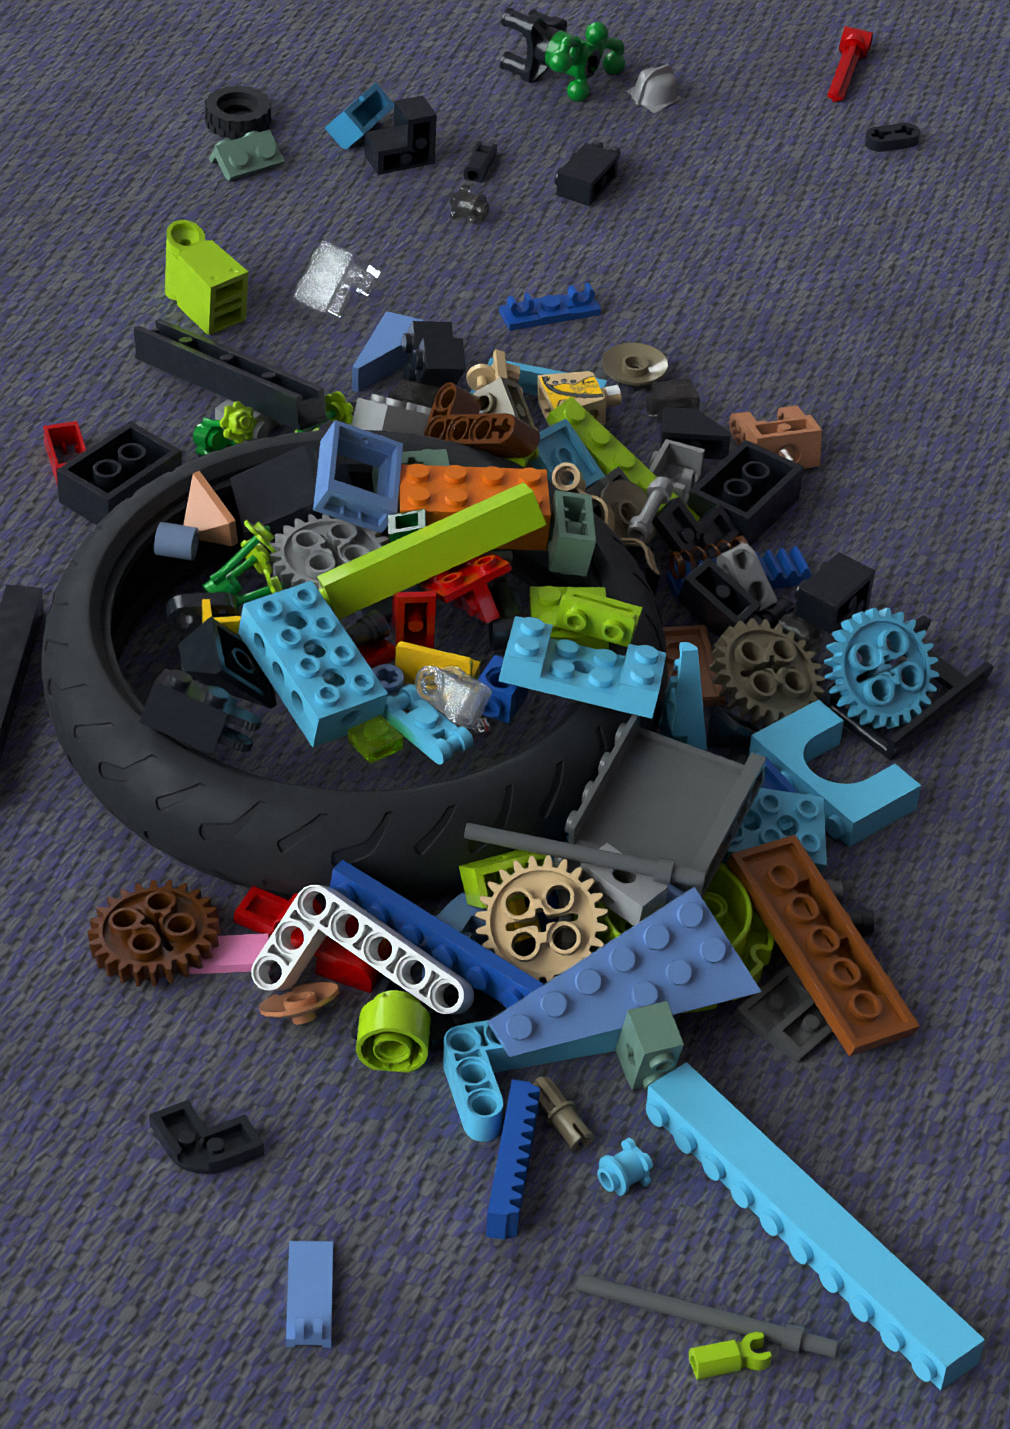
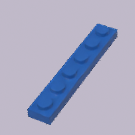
M342 860L333 868L331 888L339 891L460 975L473 988L486 993L502 1003L506 1008H509L544 985L346 861Z

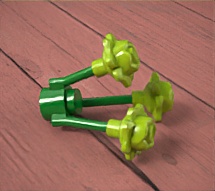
M236 401L233 403V406H225L222 419L212 420L205 417L193 432V442L197 447L195 453L204 456L210 452L223 450L226 446L244 443V439H252L253 429L257 425V419L253 416V408L245 407L240 401Z

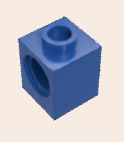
M494 655L475 684L473 712L510 724L528 696V688L499 682L504 658Z

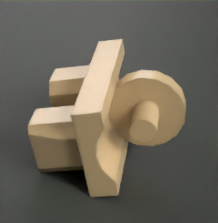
M495 349L493 364L489 366L480 363L471 367L467 372V383L471 389L478 391L500 377L518 382L521 374L520 367L506 363L505 352Z

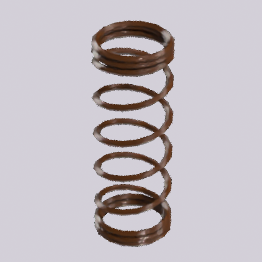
M743 536L734 537L730 544L725 540H721L717 547L709 543L705 546L704 550L696 546L691 553L685 549L681 550L680 553L677 551L671 552L668 559L671 574L677 580L685 578L686 565L681 555L682 552L689 554L691 570L693 571V563L695 569L697 568L693 557L695 549H700L703 552L704 562L708 558L706 554L708 546H713L716 549L717 559L721 555L719 551L721 543H726L729 546V550L733 548V541L734 547L738 546L739 542L741 544H749ZM674 556H675L676 559H677V569H678L679 576H678V574H677V572H676V569H675Z

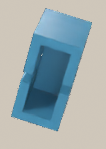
M375 83L331 121L325 129L341 148L348 149L365 132L369 131L394 108V103L379 85Z

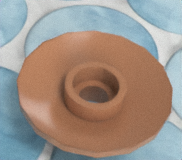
M314 982L295 986L291 992L280 996L274 994L266 998L259 1005L260 1014L272 1018H292L293 1024L296 1025L311 1022L317 1018L315 1011L329 1004L339 994L338 984L333 982Z

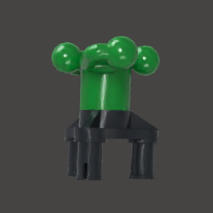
M512 8L505 10L510 16L504 13L502 15V26L521 32L523 37L526 38L527 57L525 59L512 54L510 51H506L501 57L500 68L519 75L526 82H535L551 68L556 73H564L576 78L567 86V95L572 101L583 102L590 95L588 79L597 71L605 49L612 50L603 59V67L607 73L619 74L625 68L626 61L623 56L624 43L618 38L608 37V28L602 22L596 21L588 25L585 32L586 41L577 35L567 33V21L558 16L550 17L535 9L530 10L525 15Z

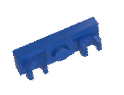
M588 282L585 283L584 292H577L574 285H571L566 295H546L541 298L532 299L529 293H525L524 301L519 303L515 301L513 295L507 298V305L499 306V313L509 331L598 316L601 315V308L595 300V292Z

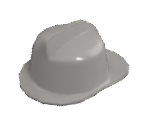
M668 64L658 68L642 70L635 86L626 91L632 96V99L636 102L635 104L645 106L652 113L659 112L681 99L677 95V81L673 74L672 66Z

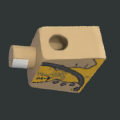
M590 371L538 375V404L545 419L552 410L571 396L603 426L606 424V407L621 405L622 399L619 386L613 385L600 388L594 373Z

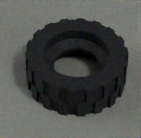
M236 85L232 87L226 86L222 89L219 88L215 92L210 93L208 98L205 99L206 127L213 134L233 140L242 138L251 131H266L270 128L271 100L268 99L266 93L264 94L261 90H256L249 86ZM231 110H245L252 113L245 115H231L225 112Z

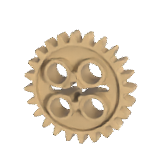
M550 855L546 856L543 866H538L534 856H530L529 868L523 869L521 864L515 860L513 861L514 874L509 875L506 871L500 869L499 873L503 882L500 885L491 881L487 883L494 894L492 897L480 896L479 898L488 909L487 911H480L475 914L476 918L486 922L485 926L476 929V934L488 936L489 938L481 946L490 951L494 950V954L536 980L541 981V978H546L548 982L590 955L592 947L599 949L605 945L596 936L609 930L608 926L598 923V919L608 915V910L595 907L604 898L603 894L589 893L595 884L593 878L582 883L579 881L583 873L581 867H578L570 874L567 872L568 861L566 859H563L558 868L553 867ZM556 889L567 890L570 893L569 904L562 909L552 908L548 904V897L551 892ZM517 895L526 896L530 901L528 911L520 916L513 915L508 911L509 901ZM544 912L548 919H555L569 914L578 915L576 921L548 923L546 925L547 931L540 932L537 926L534 925L513 931L506 930V926L511 923L537 921L538 913ZM563 929H570L577 935L575 945L567 950H561L554 944L556 934ZM523 935H529L536 941L535 950L528 956L517 955L514 951L515 941Z

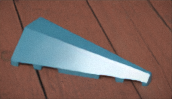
M680 642V657L675 659L673 664L674 671H678V674L669 678L662 703L663 716L660 717L658 729H661V733L658 734L707 751L698 648L689 642Z

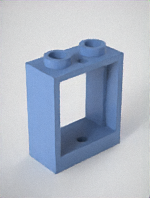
M335 420L320 441L313 510L382 533L388 526V515L397 514L403 443ZM337 454L379 468L377 494L334 480Z

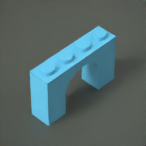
M817 700L751 735L749 756L752 752L767 757L798 793L824 797L826 831L832 838L840 839L848 847H851L915 811L918 805L921 785L896 764L864 781L851 784L834 783L813 773L807 766V763L840 745L844 723L843 719L820 700Z

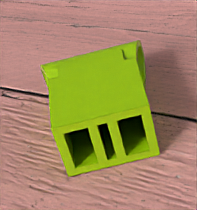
M178 220L171 223L166 233L165 295L169 299L177 300V306L208 335L246 320L249 272L214 241L205 240L202 228L196 223L188 220Z

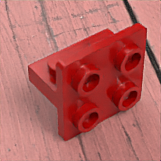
M488 551L420 582L419 585L424 591H436V598L444 603L452 601L457 609L461 608L471 617L475 616L481 621L489 623L499 618L500 615L487 583L511 571L512 567L507 560Z

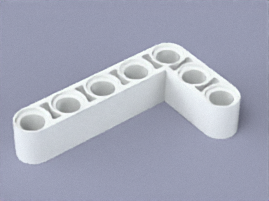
M309 885L298 893L252 966L251 976L259 988L275 991L289 989L297 982L322 941L328 935L441 1014H461L466 1012L474 1001V991L467 980L329 886ZM322 893L326 899V908L321 914L317 915L313 909V900L317 894ZM354 915L358 919L359 930L354 937H349L345 931V923L349 917ZM299 927L303 931L304 941L298 949H295L291 943V934L295 928ZM387 938L391 942L392 953L384 961L379 957L378 945L383 939ZM276 961L281 966L282 975L276 983H273L269 977V968ZM420 961L425 967V977L417 984L412 980L410 970L415 962ZM451 984L459 992V999L452 1007L448 1006L443 998L445 989Z

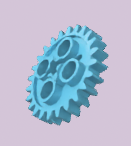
M877 608L866 610L865 613L861 611L853 614L852 619L841 622L843 629L832 633L837 642L826 646L834 656L824 660L826 665L833 667V672L826 674L825 679L835 680L836 683L829 692L830 694L840 692L842 697L839 699L837 706L840 707L848 704L850 708L847 716L851 718L860 714V725L872 722L873 729L884 726L890 729L899 726V724H907L911 721V717L914 718L922 712L921 707L931 704L926 694L937 691V688L929 681L939 677L938 672L930 670V665L936 663L938 658L928 657L927 653L934 645L933 643L923 644L921 641L926 634L925 630L917 633L913 631L916 620L913 619L903 623V612L892 615L890 608L882 609L879 612ZM886 638L891 642V650L887 647ZM857 652L862 657V665L857 660ZM903 654L907 656L906 661L885 669L877 675L868 677L860 683L856 680L858 675L877 668L885 662L894 660ZM901 672L906 676V685L902 681ZM872 686L877 691V699L872 694Z

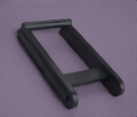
M925 615L921 616L916 620L913 631L915 633L923 630L927 631L931 624V619ZM888 641L886 644L889 650H891V642ZM929 650L927 652L928 657L938 658L936 663L930 665V670L939 673V677L934 679L949 689V691L891 736L889 741L869 725H860V718L857 716L849 718L847 716L848 709L844 706H837L839 699L842 697L840 692L830 694L829 692L836 683H833L821 693V698L823 699V704L844 720L843 725L891 761L901 750L986 683L994 666L986 661L968 676H965ZM869 671L856 677L857 682L860 683L866 679Z

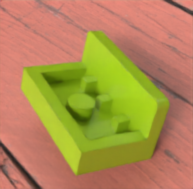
M568 587L566 594H563L560 600L555 627L628 647V644L632 642L643 607Z

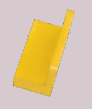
M400 641L396 647L395 666L403 671L405 683L469 698L480 675V661Z

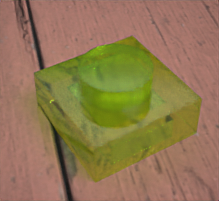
M378 715L348 729V742L370 764L403 749V736L382 715Z

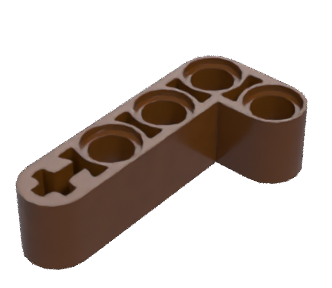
M446 383L437 392L425 427L424 436L464 444L502 458H524L536 450L540 441V432L537 428L509 413L480 414L481 400L479 397L454 383Z

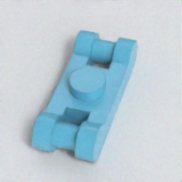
M409 684L399 690V695L387 697L383 719L438 765L450 760L456 751L463 753L473 747V737L468 729L463 726L458 728L422 698L419 689L415 685ZM407 709L410 712L406 714L403 710Z

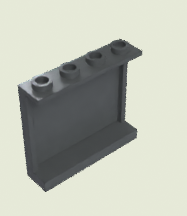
M632 714L627 724L622 723L619 726L615 736V746L611 753L606 751L602 756L596 780H590L587 783L579 810H573L567 819L565 832L569 833V843L599 849L608 843L625 855L658 861L660 857L675 860V865L707 871L704 887L675 881L671 883V885L684 892L695 887L703 899L764 783L766 757L751 752L747 762L743 765L641 728L640 716Z

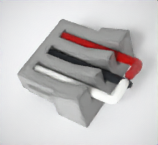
M486 718L472 720L475 734L490 731L491 725L487 722Z

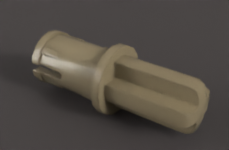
M542 1076L537 1078L532 1085L540 1088L539 1106L547 1115V1124L551 1127H556L572 1152L581 1149L578 1145L580 1141L584 1146L590 1145L595 1136L575 1112L577 1108L575 1103L566 1100L551 1078H544Z

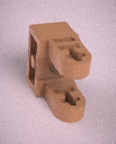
M797 405L780 407L777 412V421L766 422V420L757 422L749 411L731 414L729 421L730 432L737 446L744 440H747L804 466L803 470L820 466L822 429L811 415H804Z

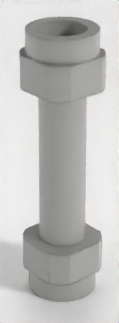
M657 477L650 483L646 491L649 497L640 515L632 517L628 524V538H637L643 542L649 539L654 530L652 521L661 504L669 502L673 494V483L668 478Z

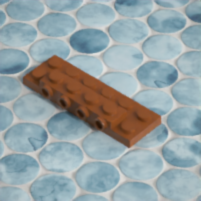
M796 835L731 853L726 864L745 887L752 905L849 1057L915 1034L920 1025L895 989L891 978L886 975L873 955L871 947L864 941L854 926L850 915L839 903L832 892L830 884L823 878Z

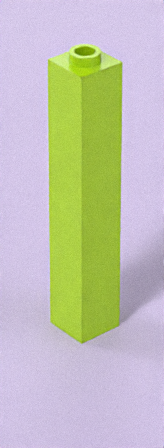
M523 482L318 575L317 579L321 586V589L318 590L339 620L547 524L533 490Z

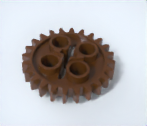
M152 880L149 888L146 889L139 883H135V892L132 893L122 888L120 889L121 898L119 900L113 897L106 898L108 908L97 907L98 917L90 919L91 930H88L87 933L91 956L96 958L97 967L99 969L106 967L108 977L119 973L120 983H125L131 977H134L136 986H140L145 979H151L153 987L157 986L159 978L165 977L171 984L174 983V974L180 973L186 978L189 977L188 967L192 966L201 969L203 968L201 958L213 957L212 948L219 946L218 935L221 934L217 909L212 907L210 897L202 898L200 889H195L189 893L187 883H183L177 889H174L172 880H168L164 887H158L156 880Z

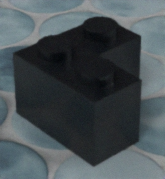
M424 96L394 101V127L365 132V157L378 175L435 164L437 114Z
M412 321L407 333H403L401 341L402 352L407 353L408 361L404 370L405 383L410 384L411 396H436L439 389L446 383L458 384L466 370L463 338H453L452 322Z
M838 552L828 562H823L813 576L808 580H803L798 585L795 592V599H797L795 616L829 634L843 629L841 626L842 621L852 619L853 614L861 611L865 613L866 610H869L875 570Z

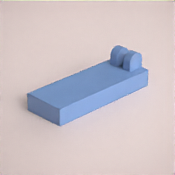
M289 1241L286 1347L322 1345V1348H331L333 1241Z

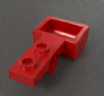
M252 886L234 912V923L260 934L268 933V937H271L298 893L292 895L289 900H286ZM314 898L313 909L319 915L323 910L319 902ZM354 915L349 917L345 923V931L349 937H354L359 930V922ZM299 927L295 928L291 934L292 946L298 949L304 941L303 931ZM326 935L313 955L317 957L315 974L367 993L372 992L382 976V973L328 935ZM387 938L383 939L378 945L379 957L384 961L392 953V945Z

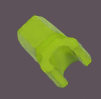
M749 1333L740 1342H736L734 1339L690 1348L689 1361L696 1380L739 1372L743 1367L756 1371L765 1370L770 1367L772 1358L770 1351L763 1353L752 1351L753 1349L763 1348V1333Z

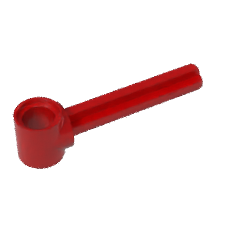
M849 26L844 27L839 45V52L842 53L827 93V97L832 99V102L844 100L858 60H861L863 57L867 58V53L870 50L873 39V32Z

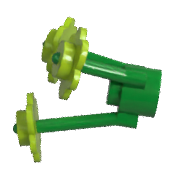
M248 520L244 522L245 526L254 536L248 541H242V548L219 571L210 576L211 580L202 585L206 593H230L238 599L240 607L244 603L284 589L285 585L279 581L278 576L270 578V574L273 573V569L268 563L270 561V554L263 546L265 545L275 554L277 550L271 543L275 537L270 532V527L264 526L259 521L255 525H252ZM244 558H246V560L242 564L235 568ZM252 566L260 574L264 573L267 587L242 596L237 595L243 589L236 578Z

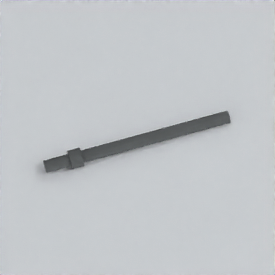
M467 823L464 832L465 839L654 877V882L671 885L672 881L704 887L707 871L675 865V860L659 857L658 861L473 823Z
M579 1273L575 1290L743 1335L761 1332L764 1335V1340L781 1344L782 1350L798 1354L800 1350L831 1358L836 1357L838 1340L805 1332V1327L787 1323L786 1327L582 1273Z

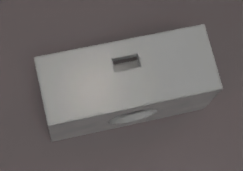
M608 843L599 848L600 850L623 854ZM580 863L583 873L579 881L582 883L591 878L595 881L589 893H602L604 898L600 902L633 926L666 904L669 886L664 883L654 882V877Z

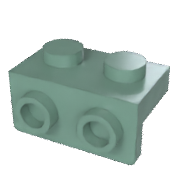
M270 130L263 132L251 131L236 140L229 138L221 140L214 146L209 157L211 163L218 162L228 181L283 165L285 162Z

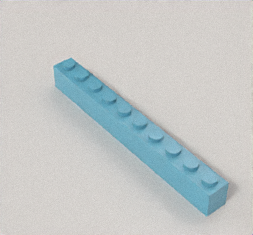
M687 1062L648 1085L646 1113L650 1121L657 1127L663 1126L674 1136L676 1145L683 1153H692L702 1163L703 1169L710 1179L714 1181L720 1180L730 1189L734 1201L740 1207L750 1208L760 1218L762 1227L769 1235H778L789 1246L790 1252L800 1264L807 1263L819 1274L821 1283L829 1292H838L849 1303L852 1313L861 1322L868 1321L880 1332L884 1344L891 1351L897 1352L899 1350L911 1362L914 1372L921 1380L925 1382L931 1381L942 1390L979 1364L985 1339Z

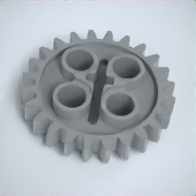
M309 514L308 522L305 523L300 519H295V528L285 525L283 526V534L275 535V543L272 544L277 552L275 554L273 552L270 553L273 577L278 576L280 582L284 583V588L294 587L312 580L317 589H321L317 579L318 575L388 544V537H381L379 532L337 518L333 519L325 514L322 515V519L318 520L315 516Z

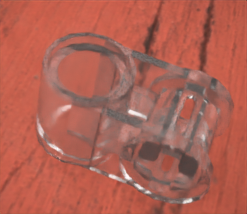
M424 666L419 670L415 679L416 691L422 699L444 713L450 721L470 729L477 727L492 694V690L487 685L474 679L457 666H445L442 669L437 666Z

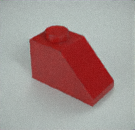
M436 591L398 592L392 596L391 625L394 646L397 647L398 643L403 641L434 649Z

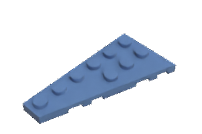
M693 887L487 1021L508 1056L512 1057L620 1029L623 1026L627 1011L630 1009L667 1001L672 1015L760 993L761 990L700 894Z

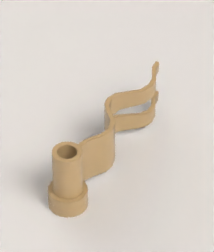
M565 462L555 467L552 472V482L556 488L565 492L587 494L585 493L586 482L582 477V473L574 464ZM591 495L592 503L603 506L605 510L604 522L614 532L615 515L611 507L598 496ZM620 538L626 547L643 548L648 565L657 575H660L656 567L654 554L643 541L637 538Z

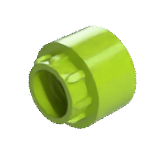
M391 990L378 994L360 1012L356 1053L360 1061L367 1067L380 1071L412 1072L421 1067L428 1056L431 1025L428 1011L416 997L407 992Z

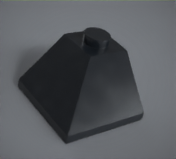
M208 618L178 644L181 668L192 677V680H199L207 686L220 687L227 691L229 695L270 709L277 705L272 684L240 635L214 618Z

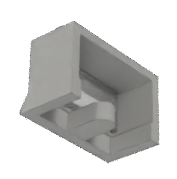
M666 439L660 451L655 450L653 452L649 470L657 477L668 478L673 483L672 492L686 504L689 498V491L697 484L702 475L705 449Z

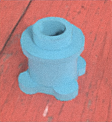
M631 1138L621 1142L623 1151L613 1157L606 1155L600 1158L597 1175L601 1185L609 1192L615 1191L619 1196L626 1194L629 1186L638 1181L644 1187L651 1184L650 1169L653 1168V1162L647 1153H643Z

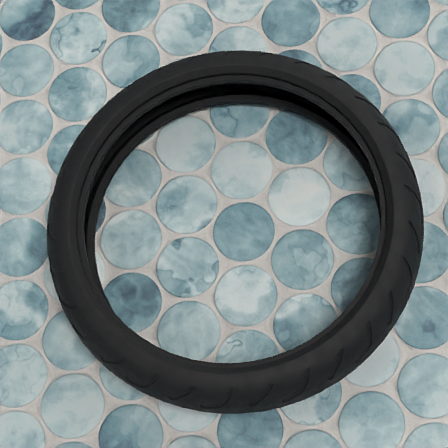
M328 430L265 437L236 444L224 450L211 452L175 468L173 472L161 475L138 489L133 494V497L126 498L96 525L94 532H90L84 539L68 567L63 572L53 593L52 605L47 613L43 638L42 681L53 727L68 761L105 808L144 841L175 860L203 873L248 888L255 886L273 894L292 897V895L299 893L304 887L309 885L330 887L333 868L344 860L402 897L414 899L439 895L443 892L449 893L463 890L460 865L519 850L465 839L464 832L467 823L561 842L567 840L566 835L568 833L565 832V825L570 813L573 810H579L587 783L590 780H596L602 756L606 751L611 753L615 746L614 741L619 726L622 723L627 724L632 714L576 701L572 709L552 729L535 742L512 756L479 771L450 780L416 787L353 791L313 788L254 775L222 763L183 741L139 723L145 707L134 695L121 673L118 665L120 655L128 637L139 620L161 596L195 571L238 552L242 548L241 542L251 539L244 538L230 478L302 445L320 443ZM366 430L403 443L402 452L446 449L449 465L525 468L492 453L456 442L410 433ZM344 457L352 486L375 493L372 481L373 466ZM200 471L236 520L238 543L233 546L199 540L197 554L193 561L156 555L154 543L159 523L184 524L192 475ZM548 480L549 500L551 507L555 490H561L556 488L554 484ZM594 512L596 544L586 576L564 575L549 571L548 547L547 551L511 549L513 560L510 565L512 570L508 573L525 582L528 586L605 587L607 598L643 607L631 644L637 646L648 645L654 647L657 651L666 652L661 614L650 586L637 562L621 539ZM388 526L381 533L382 535H389ZM609 642L608 650L618 655L626 656L628 647ZM667 655L653 717L650 719L640 716V727L655 733L661 717L662 703L667 687ZM322 893L315 896L316 900L326 901Z

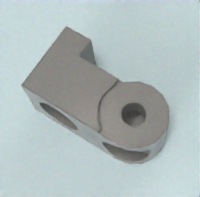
M742 543L717 557V565L762 604L760 610L777 602L760 561L749 545Z

